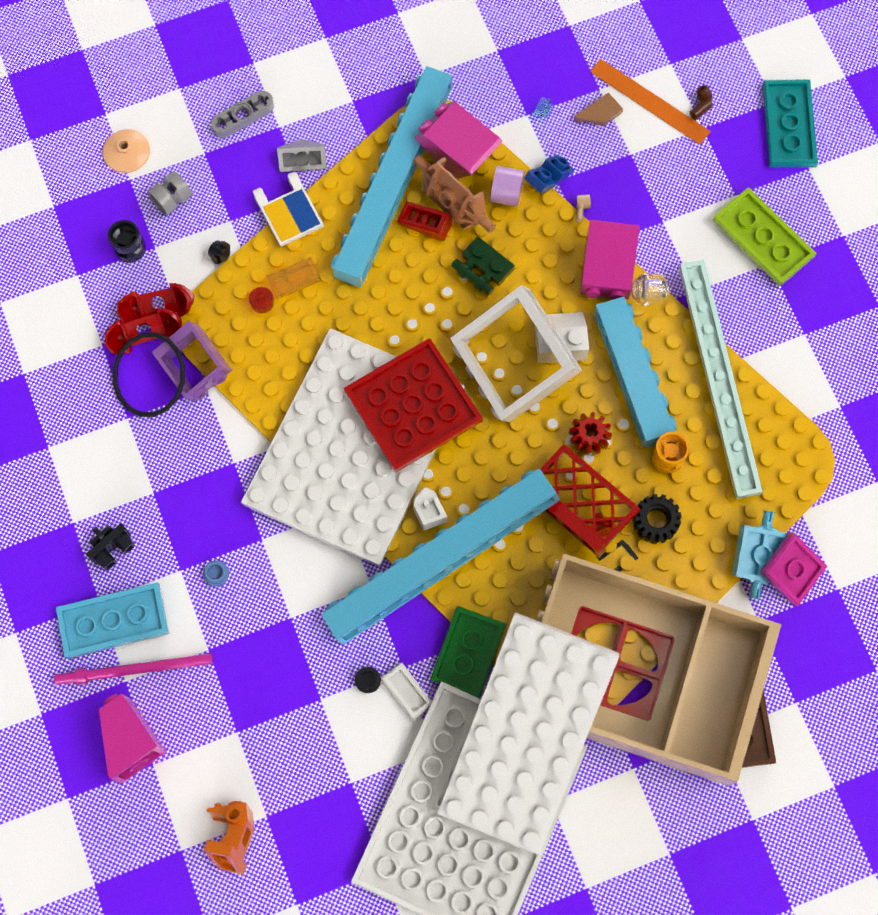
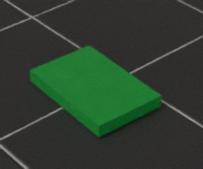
M457 606L430 680L439 684L444 682L480 699L507 624Z

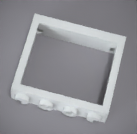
M522 285L450 338L455 345L453 346L454 352L460 359L463 358L467 365L465 367L467 373L472 379H476L479 384L478 390L483 398L489 400L492 405L491 411L498 420L501 419V421H513L582 371L532 291ZM521 302L562 368L513 404L506 407L466 342Z

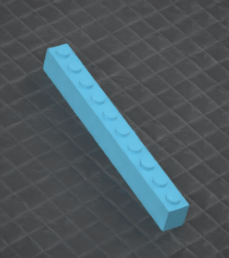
M426 66L423 74L419 73L415 82L416 89L407 98V109L405 113L401 112L397 121L398 128L389 137L388 150L386 153L383 152L378 163L380 167L377 173L373 172L370 178L368 193H363L360 200L361 208L358 214L354 213L351 219V230L349 234H344L341 241L342 249L339 255L336 254L332 260L331 268H333L335 279L362 288L417 167L413 160L418 155L422 156L424 148L415 139L416 135L420 132L418 128L427 119L431 120L435 116L434 111L439 105L446 103L453 88V75L428 66Z
M540 468L524 474L521 481L515 485H508L503 488L499 493L500 495L494 499L482 502L478 506V510L472 514L461 516L456 521L457 524L451 528L440 530L436 533L433 540L427 544L422 543L414 548L412 554L406 558L397 559L392 563L391 568L385 572L376 573L370 578V582L364 586L352 589L348 593V597L342 601L331 603L326 608L327 611L321 615L336 640L343 645L560 501L556 491Z

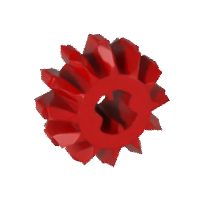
M591 412L590 418L582 413L580 420H573L572 425L574 427L569 428V434L573 436L570 439V443L578 444L576 447L577 452L584 448L586 449L585 454L588 456L591 449L597 455L600 454L601 448L607 449L609 445L607 440H611L612 433L608 432L611 428L610 423L603 424L604 416L595 419L594 412ZM593 431L595 434L589 437L586 435V432Z

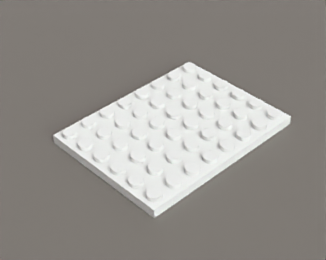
M330 328L241 501L242 505L380 567L436 450L396 473L344 392V387L396 358V356Z
M441 682L351 882L420 915H518L588 747L583 746L540 855L439 815L437 813L481 702V699Z

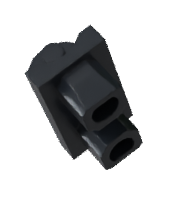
M122 523L114 530L109 525L102 531L95 526L92 530L96 536L89 541L93 548L86 555L95 565L99 564L108 571L117 562L110 553L116 547H119L124 554H127L135 547V544L130 537L131 533Z

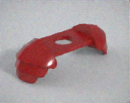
M170 283V288L140 295L138 292L133 291L122 297L118 302L117 315L124 323L156 313L152 300L155 296H159L165 301L164 308L177 312L182 317L190 311L195 295L190 289L177 283Z
M157 308L155 309L156 313L124 323L118 320L106 330L105 346L112 354H118L119 350L130 338L139 334L137 326L140 323L149 324L151 332H157L169 338L182 327V318L170 309ZM142 338L132 343L124 353H131L132 346L138 345L157 338Z

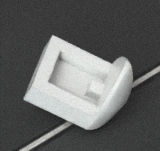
M429 488L420 490L414 499L413 510L423 531L447 523V515L436 493Z

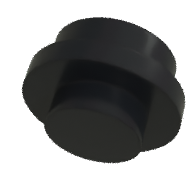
M217 240L211 244L208 256L212 262L221 264L229 258V243Z
M364 667L356 673L355 685L359 691L369 694L375 692L380 687L381 676L375 668Z

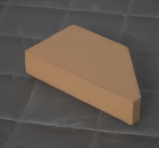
M608 92L576 114L574 120L578 123L584 121L605 126L622 114L623 108Z

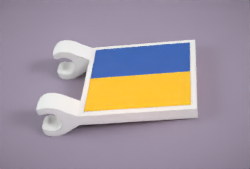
M296 172L288 174L289 184L293 191L268 202L262 188L253 190L254 198L280 247L324 227Z

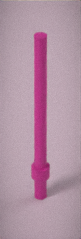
M210 653L92 670L80 668L75 669V672L55 674L54 682L55 685L75 682L77 685L87 684L89 680L213 664V655Z

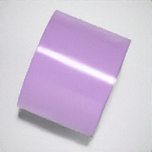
M497 166L490 202L518 207L524 171Z

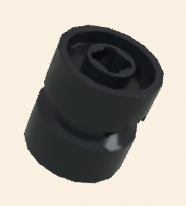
M120 220L112 224L108 231V240L117 257L127 263L140 260L145 254L146 245L136 224L129 220Z

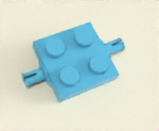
M763 510L761 526L740 525L731 576L745 578L752 582L749 598L760 599L762 584L770 583L760 571L789 534L772 528L775 512Z

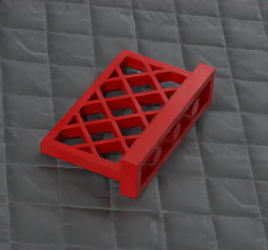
M564 444L540 468L544 475L554 474L555 486L552 487L558 497L559 491L573 490L574 502L562 503L558 501L546 509L545 512L598 558L606 551L605 548L641 511L635 503ZM564 454L568 455L572 459V468L558 469L557 461ZM576 472H588L591 475V484L576 485ZM573 473V485L558 486V474ZM595 488H607L610 491V500L595 501ZM591 489L592 501L577 502V490ZM626 504L632 509L625 517L614 516V505ZM611 505V517L596 518V506ZM592 506L593 519H581L578 517L577 507ZM574 507V512L571 511L569 508ZM611 522L612 531L604 539L597 533L596 523Z

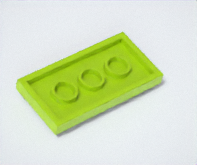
M749 187L713 217V221L780 287L815 258L817 254Z

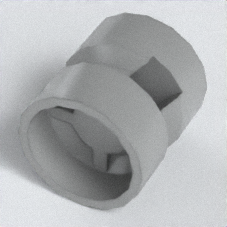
M172 171L163 178L162 185L157 183L147 191L149 198L165 216L170 215L178 208L177 203L183 204L193 196L190 187L175 171Z

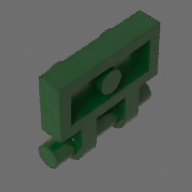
M478 236L462 252V257L467 262L462 263L455 259L451 264V267L457 271V275L462 279H468L474 284L473 287L479 292L483 291L488 296L494 291V287L489 282L492 280L500 286L515 269V265ZM475 267L484 275L480 277L472 270Z

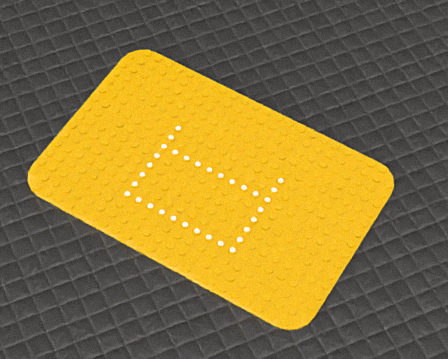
M447 100L445 104L451 103L452 101ZM407 106L395 112L306 190L324 224L323 228L280 247L268 224L191 291L195 295L194 303L190 311L181 317L182 326L188 321L201 326L232 369L227 374V379L224 382L214 386L270 442L274 439L330 328L396 357L429 338L432 340L459 383L465 386V392L483 417V422L436 449L385 556L391 564L399 558H406L412 554L414 548L422 543L427 544L433 540L436 533L440 530L449 529L457 524L456 521L465 514L470 515L478 510V506L482 502L494 499L500 495V491L506 486L515 485L521 481L522 476L531 470L536 471L541 468L563 444L637 506L645 497L649 496L650 498L653 494H657V497H661L662 494L666 495L665 499L669 500L672 498L674 500L673 504H678V512H681L682 515L680 518L681 524L670 540L667 539L664 543L658 541L657 544H653L651 540L648 542L644 541L645 537H639L637 535L638 530H634V521L632 519L605 548V552L610 554L601 561L547 512L543 511L422 592L421 594L450 623L456 607L459 606L507 624L493 661V666H495L515 612L537 620L539 610L545 611L546 606L542 605V601L548 584L552 586L554 584V581L550 580L555 561H561L563 553L613 570L620 566L622 573L718 603L741 579V577L731 576L740 525L761 526L763 510L775 512L772 528L786 533L823 495L833 479L835 458L831 443L821 429L726 344L763 491L761 495L740 499L735 498L690 311L635 262L632 289L629 300H626V303L631 304L634 311V318L632 319L635 326H639L641 329L643 348L648 349L651 357L649 364L652 371L655 370L659 377L658 388L660 393L665 394L668 402L666 409L669 416H673L676 422L677 430L675 432L680 433L686 438L690 448L685 462L678 471L667 474L655 468L651 458L655 445L646 448L642 447L594 316L595 306L611 299L601 296L589 298L584 294H580L585 244L590 221L583 216L580 223L576 222L577 210L552 188L540 194L525 179H523L518 207L490 202L497 166L523 170L524 177L528 171L532 170L502 142L472 175L457 179L474 196L480 192L484 193L486 217L496 225L491 233H488L480 224L477 226L474 224L464 230L453 220L445 241H441L399 225L397 220L406 201L443 211L421 190L423 171L417 166L362 288L335 279L333 268H331L332 260L336 254L339 255L342 249V238L345 233L349 234L351 230V219L354 213L358 214L361 208V197L364 192L368 193L370 178L373 172L377 173L380 167L378 165L380 156L383 152H387L389 137L392 132H396L399 115L401 112L405 113ZM424 149L421 157L429 164L433 165L436 163ZM412 211L408 220H412L415 211ZM421 215L418 223H421L424 215ZM432 218L430 219L428 226H430L433 220ZM477 236L515 265V269L500 286L492 280L489 282L494 287V291L489 296L483 291L479 292L473 287V283L466 278L462 279L457 275V271L451 267L455 259L462 263L467 262L462 257V252ZM475 267L472 270L480 277L484 275ZM522 285L532 291L546 314L583 312L587 324L589 353L587 360L577 361L582 369L580 373L513 421L506 422L501 421V419L498 420L493 415L491 403L480 394L478 382L467 373L465 369L467 365L463 358L460 359L454 352L453 346L455 345L450 338ZM521 302L466 342L506 407L513 404L562 368L559 362L537 363L534 323ZM195 339L182 350L185 357L205 377L217 368V365L198 339ZM591 412H594L595 419L604 416L603 424L610 423L611 428L608 432L612 433V438L607 440L609 443L607 449L601 448V452L598 455L591 449L590 455L587 456L585 454L586 449L583 448L580 452H577L576 447L578 444L570 443V439L573 436L569 434V428L574 427L572 425L573 420H580L582 413L590 418ZM593 431L586 432V435L589 437L595 434ZM566 454L557 461L558 469L572 468V459ZM576 472V485L591 484V475L588 472ZM573 473L558 474V486L573 485ZM554 474L544 475L551 486H555ZM429 488L436 493L447 515V523L423 531L413 510V502L420 490ZM595 488V501L610 500V491L607 488ZM591 489L577 490V502L592 501ZM573 490L559 491L560 501L562 503L574 502ZM626 504L614 505V516L625 517L632 509ZM611 505L596 506V518L611 517ZM592 506L577 507L578 517L581 519H593ZM570 507L569 509L574 512V507ZM653 510L647 515L648 523L652 527L661 528L666 525L667 518L662 511ZM596 523L597 533L605 539L612 531V523ZM624 540L638 556V559L635 561L623 545L616 549L617 543ZM613 623L593 625L584 629L577 637L612 650L618 626ZM629 630L620 655L621 661L651 671L658 664L652 646L641 634L635 630ZM621 671L616 672L607 697L608 702L612 705H618L641 682L642 678Z

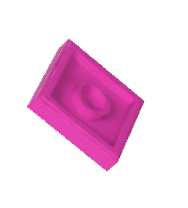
M789 532L760 573L792 605L799 606L827 565L795 533Z

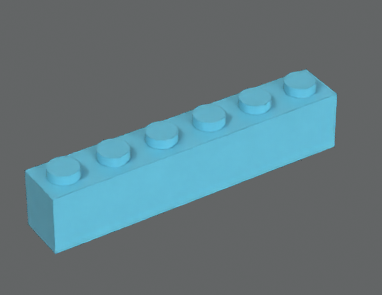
M625 297L597 304L594 316L642 447L646 448L656 445L661 435L667 432H675L677 426L674 417L669 416L666 409L668 407L667 398L664 393H660L658 388V374L655 370L652 371L649 364L651 362L650 353L647 348H643L641 329L639 326H635L632 319L634 318L633 308L631 304L626 303Z

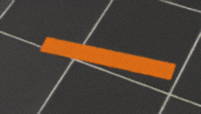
M600 59L591 69V73L696 143L701 144L709 135L710 130L604 60Z

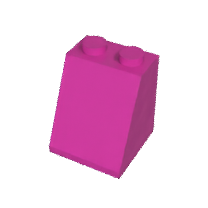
M455 101L439 105L434 111L435 116L431 120L427 119L419 126L418 130L420 132L415 137L436 162L444 157L447 159L444 168L451 172L456 179L472 175L502 142L499 136Z
M590 220L585 244L580 294H584L589 298L601 296L614 300L625 297L626 300H629L640 225Z
M121 693L120 695L114 694L108 697L103 702L104 706L99 709L108 776L111 780L123 784L167 751L133 700Z

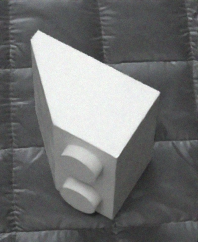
M583 312L546 314L575 360H587L589 341ZM534 324L537 363L558 362Z

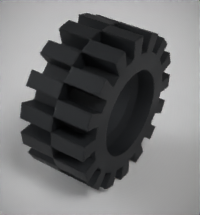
M653 494L652 497L649 498L647 496L638 504L641 511L633 518L634 530H638L637 535L639 537H645L644 541L648 542L651 540L653 544H657L658 541L664 543L667 539L670 540L677 532L681 524L680 518L682 515L681 512H678V504H673L674 500L672 498L667 500L665 499L666 495L662 494L661 497H657V494ZM653 510L662 511L667 518L666 525L661 528L652 527L647 520L648 513Z

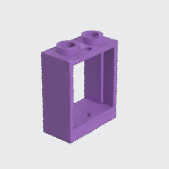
M188 321L169 337L180 351L185 349L195 339H198L217 365L214 371L194 387L191 386L185 377V384L181 392L185 399L199 401L207 396L208 390L211 387L219 385L227 379V374L232 369L199 324ZM164 341L152 353L178 388L180 369L173 361L176 353Z

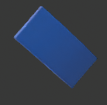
M556 155L545 159L541 167L528 171L524 179L542 194L568 178L574 172V169L564 157Z

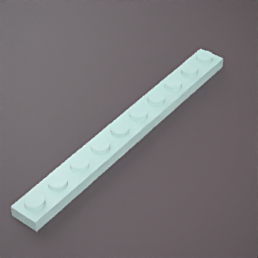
M703 259L680 263L679 271L735 498L740 499L761 495L763 491L705 261Z

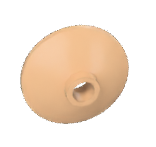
M130 129L113 133L108 137L103 146V158L106 164L114 171L120 173H130L140 169L147 162L150 155V146L145 136L138 131ZM128 145L126 149H121L123 146Z

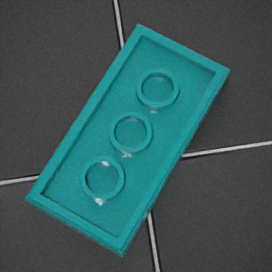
M810 79L763 80L762 92L769 168H816L818 156Z

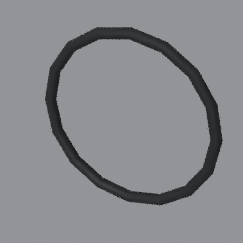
M157 332L140 333L130 338L119 350L113 365V386L118 400L128 411L140 417H156L169 411L179 399L185 384V364L181 351L170 338ZM146 337H156L167 342L176 353L180 365V383L175 396L165 407L155 412H141L131 407L122 397L118 385V366L123 353L132 343Z

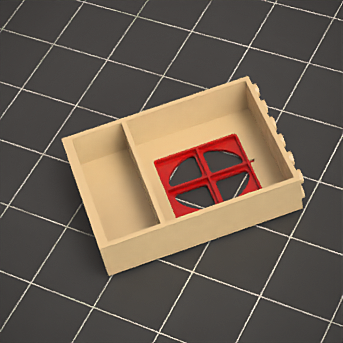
M563 553L562 560L555 561L550 580L554 581L553 586L548 584L542 601V605H545L546 609L545 611L539 610L536 621L577 636L584 629L602 623L616 624L618 632L612 650L620 653V655L627 632L635 630L652 646L658 661L657 670L649 671L621 661L619 655L587 739L727 786L738 782L781 624ZM618 671L648 680L652 685L650 692L636 702L625 705H612L607 700L614 674Z

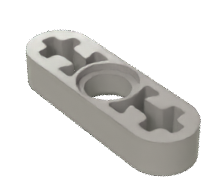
M258 91L215 115L211 121L214 134L219 138H227L270 114L274 109L273 97L267 91ZM263 100V102H267V105L263 106L259 104V101ZM241 110L249 112V116L245 119H240L236 115ZM223 123L227 127L223 129L219 127V124Z

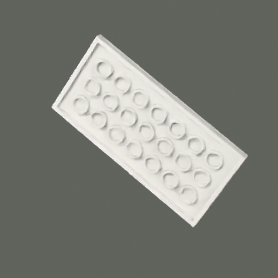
M515 612L437 814L540 855L620 653Z

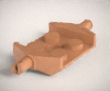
M421 155L416 156L413 163L423 171L421 190L443 211L449 213L458 225L466 230L474 224L476 226L480 224L488 233L495 229L496 225L485 214L483 192L474 196L468 188L464 187L451 172L444 168L447 160L445 157L432 165L424 160Z

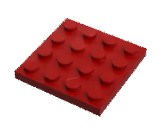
M430 338L344 387V392L396 473L483 422V417Z

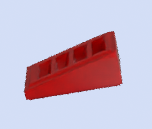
M406 201L397 223L434 239L445 241L453 220L447 212ZM412 211H415L412 220H408ZM421 215H424L421 223H418ZM432 218L433 220H432L430 226H428V223H429L430 219Z

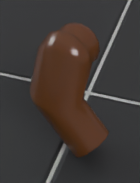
M702 85L697 89V105L689 111L693 120H698L713 106L712 92L708 86Z

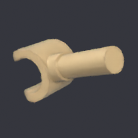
M590 194L577 196L576 222L578 223L582 221L584 209L591 208Z

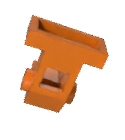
M232 801L225 806H221V803H215L214 807L207 808L206 811L211 814L214 821L228 824V829L224 838L220 841L207 840L204 851L218 869L244 875L247 866L244 858L255 830L253 812L246 802Z

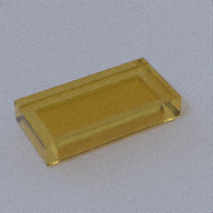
M311 257L266 276L277 300L322 281Z

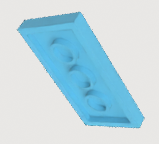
M158 582L56 607L66 659L170 634L161 588Z

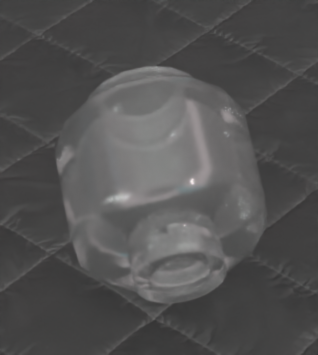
M643 273L632 283V297L642 306H659L669 296L670 285L666 283V279L661 274Z

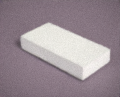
M402 662L381 678L413 721L430 708L431 699Z

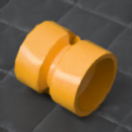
M667 432L660 436L651 456L652 463L657 470L669 474L678 471L682 467L690 449L686 438L677 432Z

